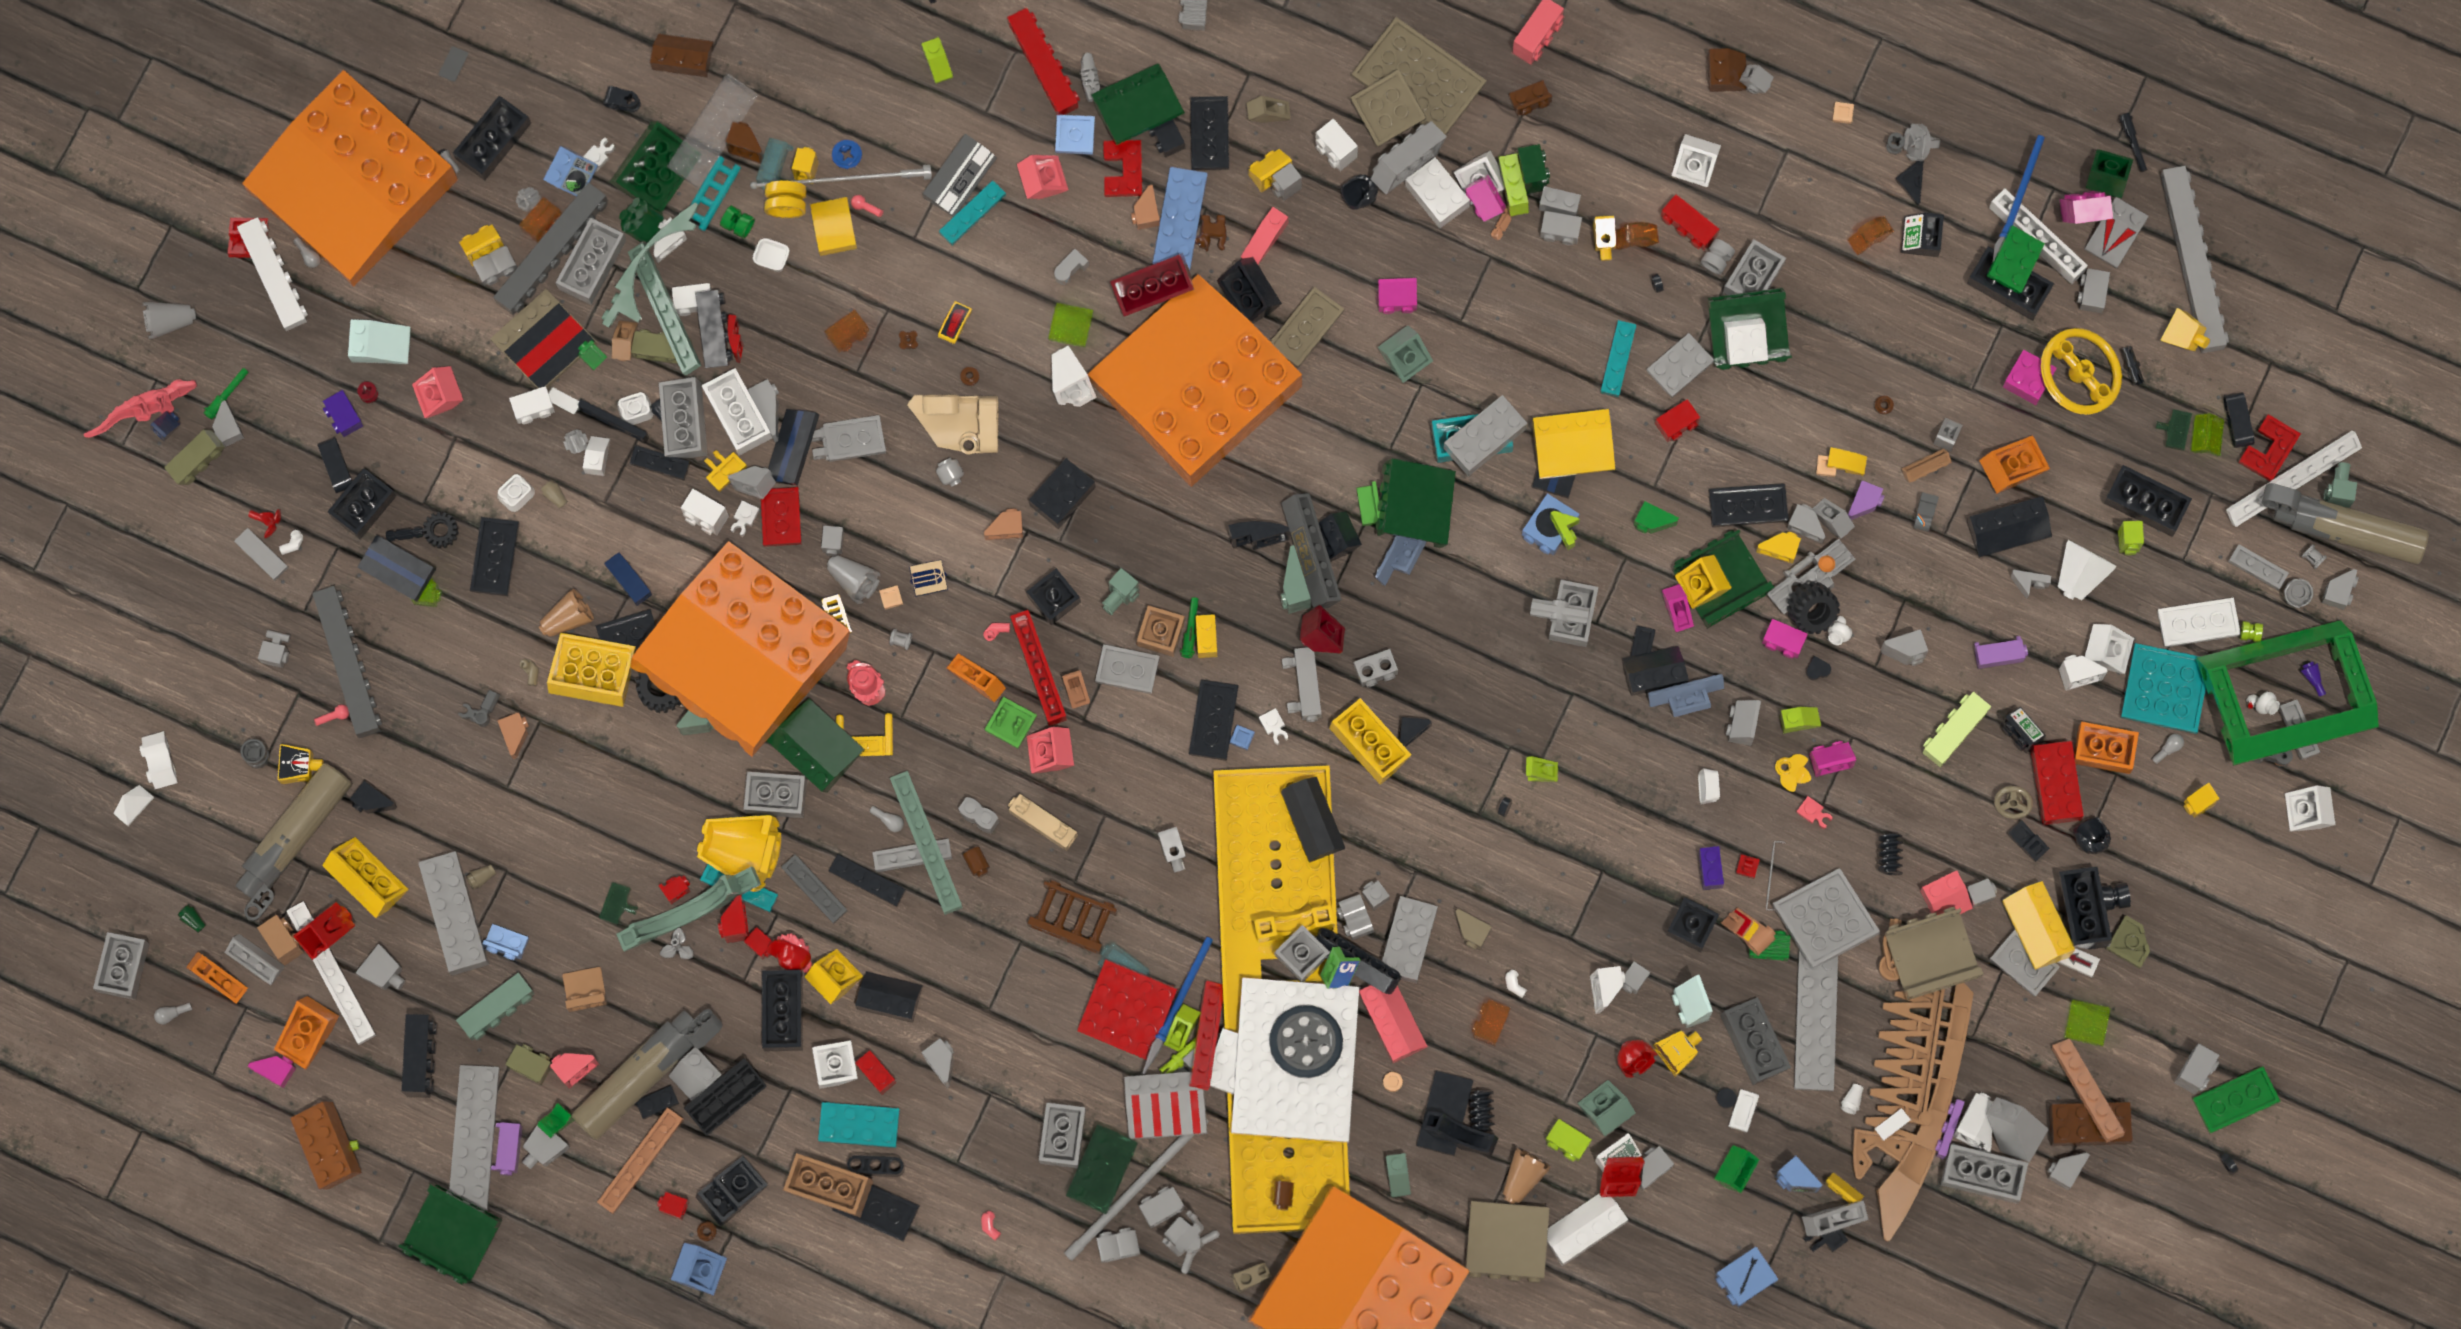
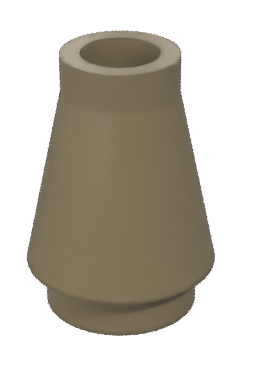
M551 480L541 488L542 495L559 509L568 502L557 482L555 483Z
M490 864L469 872L466 879L473 890L479 889L492 876L496 875V872Z

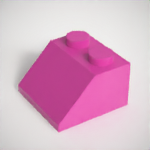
M1417 278L1379 279V312L1393 314L1394 311H1402V313L1417 311Z
M1838 741L1826 748L1824 745L1813 748L1814 751L1810 753L1815 777L1851 769L1856 762L1855 754L1849 742L1843 743V741Z

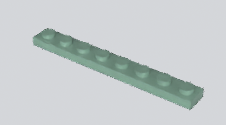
M640 243L628 252L631 261L646 246L645 243ZM648 250L636 272L682 373L687 376L699 368L701 363Z
M908 771L891 777L890 781L944 914L946 915L963 908Z

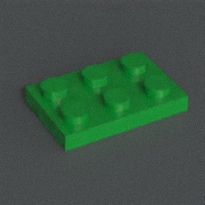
M2013 225L2010 226L1987 276L2018 294L2022 293L2045 243Z

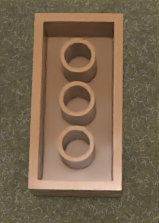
M796 1153L783 1191L861 1217L873 1180Z

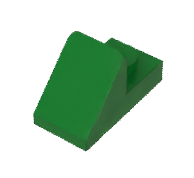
M557 1103L552 1112L541 1119L537 1126L551 1139L575 1120L570 1112Z

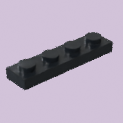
M838 854L829 869V873L895 907L898 906L906 892V889Z

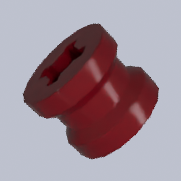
M363 382L359 385L357 393L364 403L371 404L377 400L378 390L373 383Z

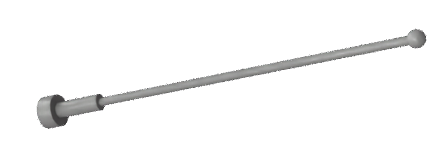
M928 164L923 165V169L900 170L898 173L794 180V182L804 184L901 176V178L923 176L924 180H930L932 177L931 166ZM752 182L750 186L752 189H756L757 187H765L767 183Z

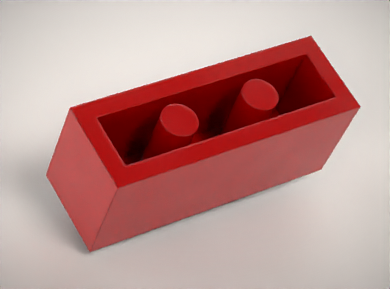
M1677 194L1661 211L1663 222L1669 226H1674L1677 233L1682 237L1686 236L1689 238L1691 244L1697 249L1701 248L1705 251L1719 235L1720 229Z

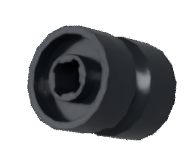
M2126 882L2115 884L2114 887L2110 885L2102 886L2106 911L2114 910L2116 906L2119 909L2131 907L2130 892Z

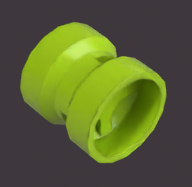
M2243 621L2240 640L2247 641L2251 639L2254 642L2261 641L2263 624H2250V622Z

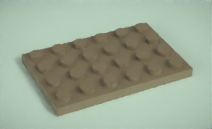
M1397 17L1351 76L1364 86L1369 87L1399 69L1427 117L1419 125H1426L1432 121L1445 135H1447L1487 83V80Z

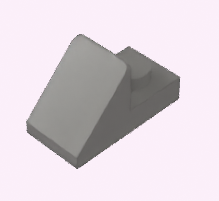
M2013 570L2011 573V579L2026 599L2029 596L2031 585H2034L2033 587L2037 589H2045L2051 583L2050 575Z

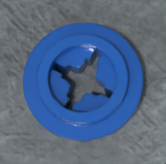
M842 140L832 150V159L839 168L847 170L852 167L855 168L861 161V148L852 140ZM848 151H850V155L853 158L847 157L844 160V155L842 153H847Z

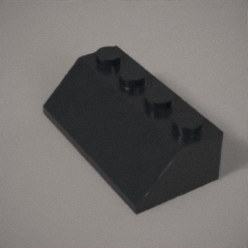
M2043 496L1970 516L1967 521L1979 558L2052 537L2049 513Z
M2098 866L2059 872L2073 947L2084 949L2110 947L2112 937Z

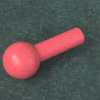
M855 195L851 199V205L854 209H864L878 217L883 215V210L867 203L863 196Z
M343 704L338 705L333 712L315 718V725L319 726L336 718L340 720L346 719L349 716L348 707Z

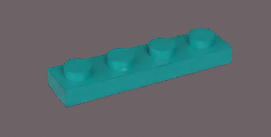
M992 180L939 230V234L953 246L1006 196V193Z
M1618 320L1600 393L1619 397L1637 324Z
M707 864L700 881L714 886L719 878L725 874ZM765 888L757 892L748 891L741 895L745 902L769 913L778 898V894Z

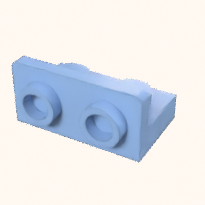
M492 924L488 936L482 944L488 952L497 954L498 951L503 953L507 959L514 961L517 958L521 960L529 937Z

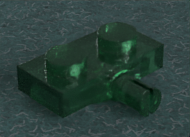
M2173 409L2169 423L2156 422L2155 429L2166 431L2165 447L2181 451L2185 450L2192 413Z
M612 882L599 919L618 925L625 911L636 915L638 907L628 904L631 888Z

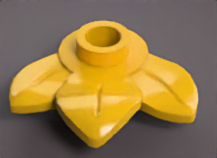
M1795 754L1790 758H1780L1776 762L1775 770L1780 775L1782 786L1788 791L1795 792L1797 783L1803 784L1811 781V775L1804 767L1808 761L1807 757ZM1783 764L1787 765L1788 770H1782L1781 766Z

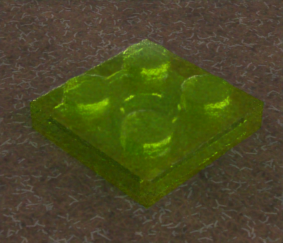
M1056 303L1048 339L1086 348L1094 311Z
M2072 1000L2064 1039L2103 1047L2111 1008Z

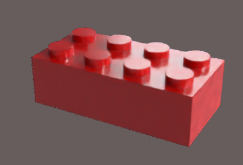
M2072 741L2033 746L2031 756L2042 825L2081 821L2084 814Z

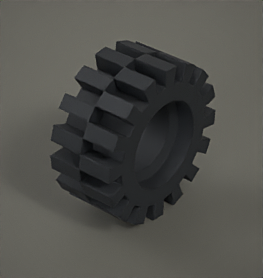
M437 512L436 515L433 513L431 514L432 517H427V522L423 524V533L427 542L439 549L441 547L448 548L447 545L449 544L453 545V541H456V536L459 535V528L453 517L445 512L443 514ZM438 524H445L448 527V532L443 537L434 535V528Z

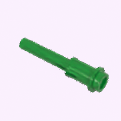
M242 368L221 395H217L212 403L204 408L203 414L210 420L216 418L221 403L226 401L249 372Z
M1195 597L1191 598L1187 632L1184 633L1183 646L1180 650L1181 657L1192 658L1195 655V651H1193L1196 638L1194 630L1199 599Z

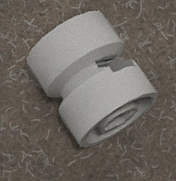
M1714 239L1709 247L1710 252H1706L1701 260V264L1711 272L1720 275L1727 266L1726 262L1730 261L1735 254V250L1726 242Z

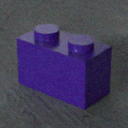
M343 390L323 400L326 406L323 410L328 418H333L334 423H332V426L337 434L341 432L342 436L346 437L363 427Z
M1719 846L1700 848L1698 853L1703 890L1723 888L1724 880Z

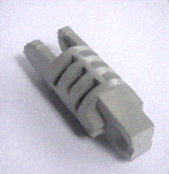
M1087 52L1083 55V59H1081L1080 72L1087 101L1093 102L1091 94L1100 90V84L1093 56Z

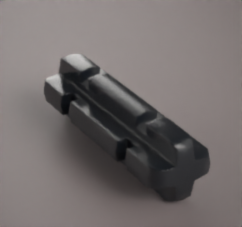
M419 526L414 527V529L386 531V540L391 542L395 541V539L421 538L424 535L423 528Z

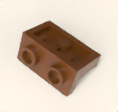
M1544 80L1511 92L1508 95L1517 116L1520 114H1530L1533 109L1538 107L1540 109L1545 108L1552 102L1551 93L1549 94Z

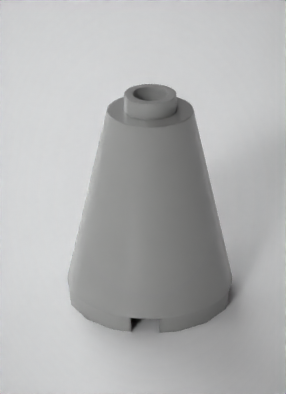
M157 302L142 303V306L147 308V310L143 311L146 332L151 333L150 336H147L149 340L193 324V320L196 319L194 308L191 309L190 305Z
M839 555L831 557L827 563L828 572L857 604H862V599L865 597L869 599L879 585L880 581L877 577L880 576V573L872 568Z

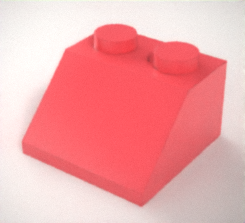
M1030 155L1017 164L1027 199H1042L1068 191L1058 156Z
M451 366L432 368L412 384L424 418H430L451 410L463 401Z
M1051 727L1027 736L1032 774L1058 771L1074 766L1069 728Z
M1957 870L1922 887L1920 891L1931 913L1940 915L1944 913L1945 909L1955 907V910L1961 908V915L1973 909L1966 886Z
M564 1053L563 1055H557L551 1061L550 1067L570 1089L596 1068L599 1063L593 1055Z

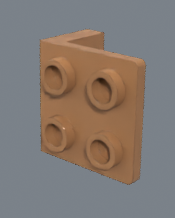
M600 967L563 974L567 998L565 1003L569 1012L608 1005Z

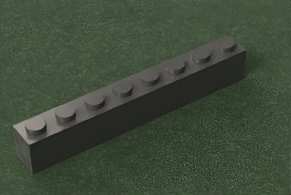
M588 182L493 297L495 302L512 315L516 312L519 313L524 307V302L535 294L537 286L546 281L551 269H555L559 265L561 257L570 252L572 249L571 245L575 240H579L590 218L596 219L595 216L599 211L602 212L607 207L608 199L606 195Z
M335 586L313 592L312 594L355 733L358 738H363L381 732L379 726L382 725L380 715H376L374 710L377 705L374 697H370L368 691L371 690L368 678H364L365 666L363 661L359 662L358 654H360L358 644H354L352 639L355 636L353 628L348 626L347 623L349 614L347 609L343 608L341 604L344 601L341 590L337 591Z

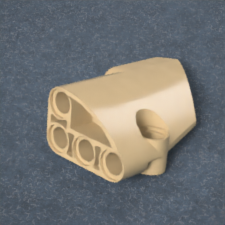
M914 395L907 404L937 447L961 451L965 454L998 453V396ZM971 440L974 443V448L966 449L964 442Z

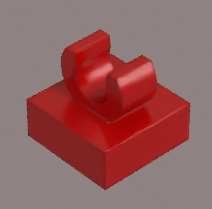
M1741 854L1736 874L1755 879L1760 859Z

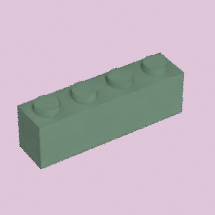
M517 973L456 1019V1021L472 1041L475 1039L479 1040L490 1027L492 1029L497 1027L501 1023V1019L506 1015L509 1017L514 1014L519 1005H525L530 1002L534 992L521 975Z

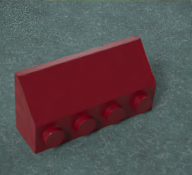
M1183 253L1110 281L1124 317L1194 290L1190 270Z

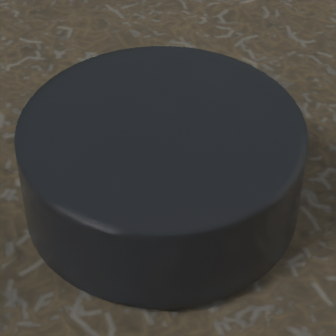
M1659 274L1651 275L1650 278L1654 291L1656 293L1664 291Z
M1508 797L1503 798L1498 809V815L1507 816L1512 805V799Z
M1729 1088L1720 1090L1716 1098L1718 1105L1725 1109L1731 1108L1736 1102L1735 1092Z

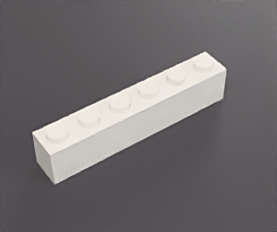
M2004 189L1991 202L1989 208L2006 223L2015 197ZM2021 204L2013 226L2044 242L2045 245L2040 256L2072 285L2085 272L2088 265Z
M257 217L237 226L284 329L288 331L306 323L305 316L308 314L303 305L299 306L297 300L300 297L296 289H292L289 284L292 280L288 271L284 273L281 267L284 263L280 254L276 256L273 250L276 248L273 239H268L266 232L269 230L265 222H260Z

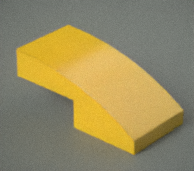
M1831 447L1827 467L1845 470V473L1864 476L1867 456Z

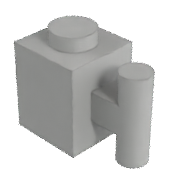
M268 630L266 637L273 640L272 643L262 642L258 660L263 664L283 668L284 663L287 664L290 653L285 646L281 645V642L289 643L291 636Z

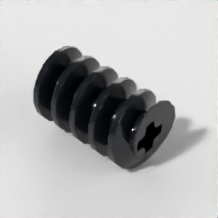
M1885 834L1878 838L1882 842L1878 845V848L1882 850L1878 853V856L1882 857L1878 860V863L1882 865L1878 868L1879 872L1885 875L1903 874V872L1897 871V868L1903 867L1902 864L1897 863V861L1903 859V857L1897 855V853L1903 852V849L1897 848L1898 845L1903 844L1897 838L1903 837V835Z
M1472 1092L1475 1094L1470 1095L1469 1099L1474 1101L1470 1103V1107L1474 1108V1110L1470 1111V1115L1475 1117L1471 1118L1470 1122L1476 1125L1470 1128L1482 1132L1493 1131L1489 1127L1494 1126L1495 1123L1490 1122L1489 1119L1494 1118L1495 1115L1489 1114V1111L1494 1110V1107L1489 1106V1103L1494 1102V1099H1490L1488 1096L1494 1094V1092Z

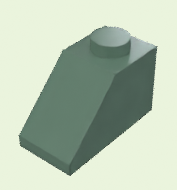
M1405 1153L1386 1156L1391 1198L1411 1195Z

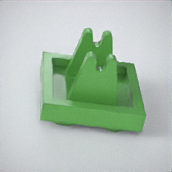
M1003 697L987 724L985 731L1019 749L1037 715Z

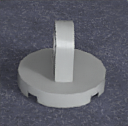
M1912 124L1905 131L1903 147L1904 150H1907L1908 154L1906 155L1911 161H1923L1928 156L1930 148H1939L1940 139L1930 137V132L1925 125Z

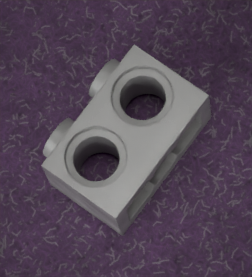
M1390 649L1354 662V668L1362 687L1367 686L1369 688L1378 684L1377 681L1383 679L1385 681L1392 680L1398 674V668ZM1382 663H1389L1391 668L1383 670L1380 665ZM1365 669H1370L1373 674L1370 677H1365L1362 672Z

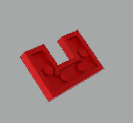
M1127 140L1118 145L1115 141H1104V161H1123V176L1104 177L1105 197L1142 196L1141 140Z
M2268 414L2257 432L2274 441L2265 455L2249 445L2238 463L2271 482L2301 433Z

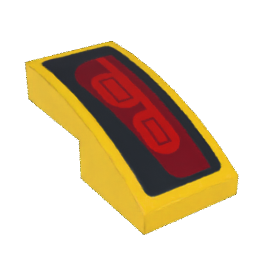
M955 301L938 333V337L955 344L972 312V308Z

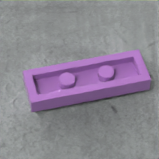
M1957 1099L1955 1104H1950L1948 1111L1950 1118L1948 1122H1944L1941 1131L1944 1133L1943 1138L1938 1140L1935 1148L1938 1151L1936 1157L1941 1159L1946 1157L1964 1101Z

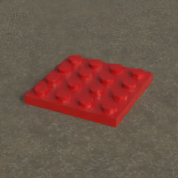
M1106 959L1077 1031L1147 1060L1151 1045L1167 1018L1178 988Z

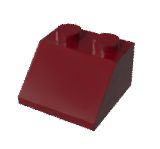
M1318 605L1302 616L1300 640L1304 646L1309 647L1314 652L1338 654L1343 652L1345 627L1321 605Z

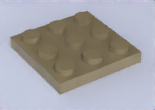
M1399 69L1350 97L1377 147L1427 119Z

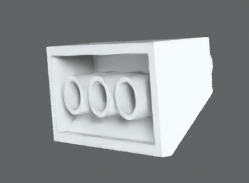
M1599 1193L1548 1228L1547 1245L1560 1264L1564 1266L1626 1224L1628 1219L1612 1197H1601Z

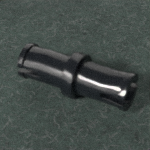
M2129 346V349L2128 347L2123 348L2121 353L2126 363L2125 369L2129 371L2133 386L2144 383L2145 380L2139 368L2140 362L2135 357L2133 347Z

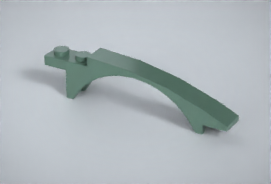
M697 203L689 206L662 228L633 259L615 286L621 292L620 294L616 293L611 301L613 306L603 314L601 319L604 321L602 324L611 328L619 312L640 323L642 317L637 309L634 297V280L637 268L646 252L656 242L668 235L695 229L696 225L690 221L699 207Z
M749 867L736 875H723L714 886L698 897L660 915L629 925V928L616 935L623 951H628L733 902L732 900L738 895L761 885V882L754 867Z

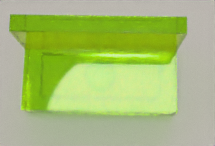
M2211 413L2195 415L2191 452H2209L2215 456H2220L2224 419Z

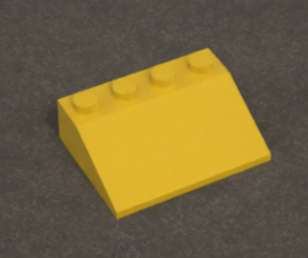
M1609 409L1533 418L1532 427L1539 479L1615 470Z
M560 633L547 680L548 693L623 707L632 670L630 667L631 658L635 653L636 647Z

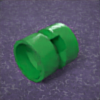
M731 205L724 213L720 226L728 231L734 230L735 235L745 239L753 228L755 218L747 213L742 214L740 209Z

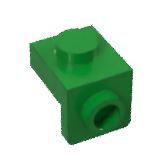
M591 340L589 343L585 341L578 348L580 352L577 355L594 371L607 356Z

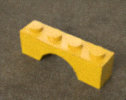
M1331 905L1312 908L1306 912L1291 916H1273L1254 920L1258 943L1290 937L1302 925L1310 933L1319 931L1320 928H1335Z

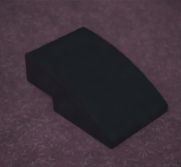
M1248 521L1228 525L1229 537L1233 548L1252 544L1253 550L1290 540L1289 527L1277 523Z
M742 1156L716 1176L710 1184L699 1191L696 1199L719 1226L722 1227L755 1199L768 1184L745 1157Z

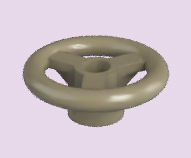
M2017 786L2002 788L1994 799L1996 810L2002 816L2009 819H2021L2027 816L2033 808L2031 795L2025 789ZM2008 793L2006 802L2000 804L2001 797ZM2023 796L2027 800V806L2022 803ZM2011 807L2018 808L2022 812L2013 814L2005 810Z

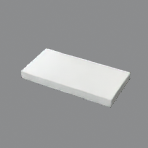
M2234 598L2157 610L2164 648L2241 635Z

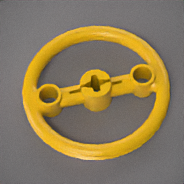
M2081 328L2067 329L2055 335L2047 343L2043 351L2041 372L2044 384L2051 396L2067 410L2078 414H2095L2109 407L2117 398L2122 384V371L2119 359L2112 347L2098 334ZM2079 337L2087 339L2104 352L2112 369L2111 390L2109 386L2104 383L2100 384L2093 376L2095 369L2089 360L2080 361L2073 353V345L2070 341L2066 340L2067 338ZM2052 353L2056 358L2064 359L2070 366V379L2075 383L2083 382L2090 390V398L2094 402H2098L2097 404H2077L2066 398L2059 391L2051 374L2050 363Z

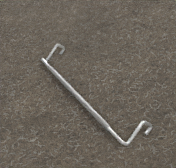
M1774 841L1773 851H1772V859H1771L1770 876H1769L1768 893H1767V905H1766V910H1774V911H1775V909H1767L1768 901H1769V892H1770V884H1771L1772 867H1773L1774 847H1775V842L1786 843V842H1784V841Z

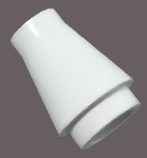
M1853 1084L1841 1102V1109L1846 1113L1856 1114V1111H1859L1864 1088L1858 1084Z

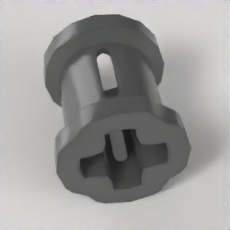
M1899 133L1891 134L1886 145L1887 151L1890 154H1899L1905 143L1904 137Z

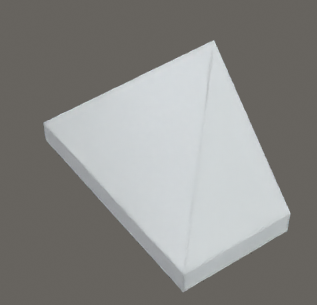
M139 785L122 796L114 815L129 826L154 797Z

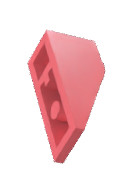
M1272 207L1241 255V258L1254 257L1259 265L1289 224L1288 216Z

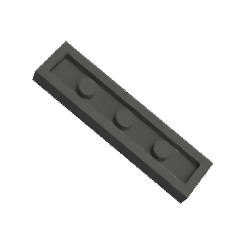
M796 854L781 867L833 924L847 912V909Z

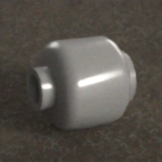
M950 457L937 464L936 473L943 485L950 484L952 487L961 482L960 478L963 477L964 471L957 459L952 460Z

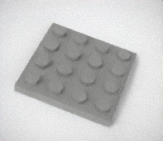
M1840 868L1773 903V908L1812 970L1880 934L1878 927Z

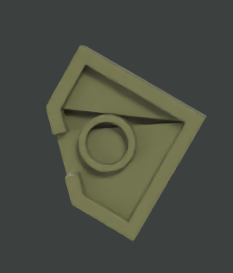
M2126 915L2112 937L2110 947H2107L2106 950L2140 969L2150 953L2143 925Z

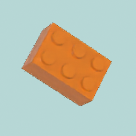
M2081 722L2078 727L2074 751L2075 764L2130 774L2134 766L2139 732Z

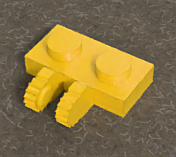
M715 450L713 452L714 457L721 462L718 467L710 459L706 458L704 460L712 470L706 479L719 493L730 483L729 475L742 471L747 467L734 452L725 459Z

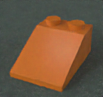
M2033 435L1991 451L1979 460L1996 494L2017 486L2050 469Z
M308 996L298 1000L274 1050L306 1070L332 1032L339 1015Z

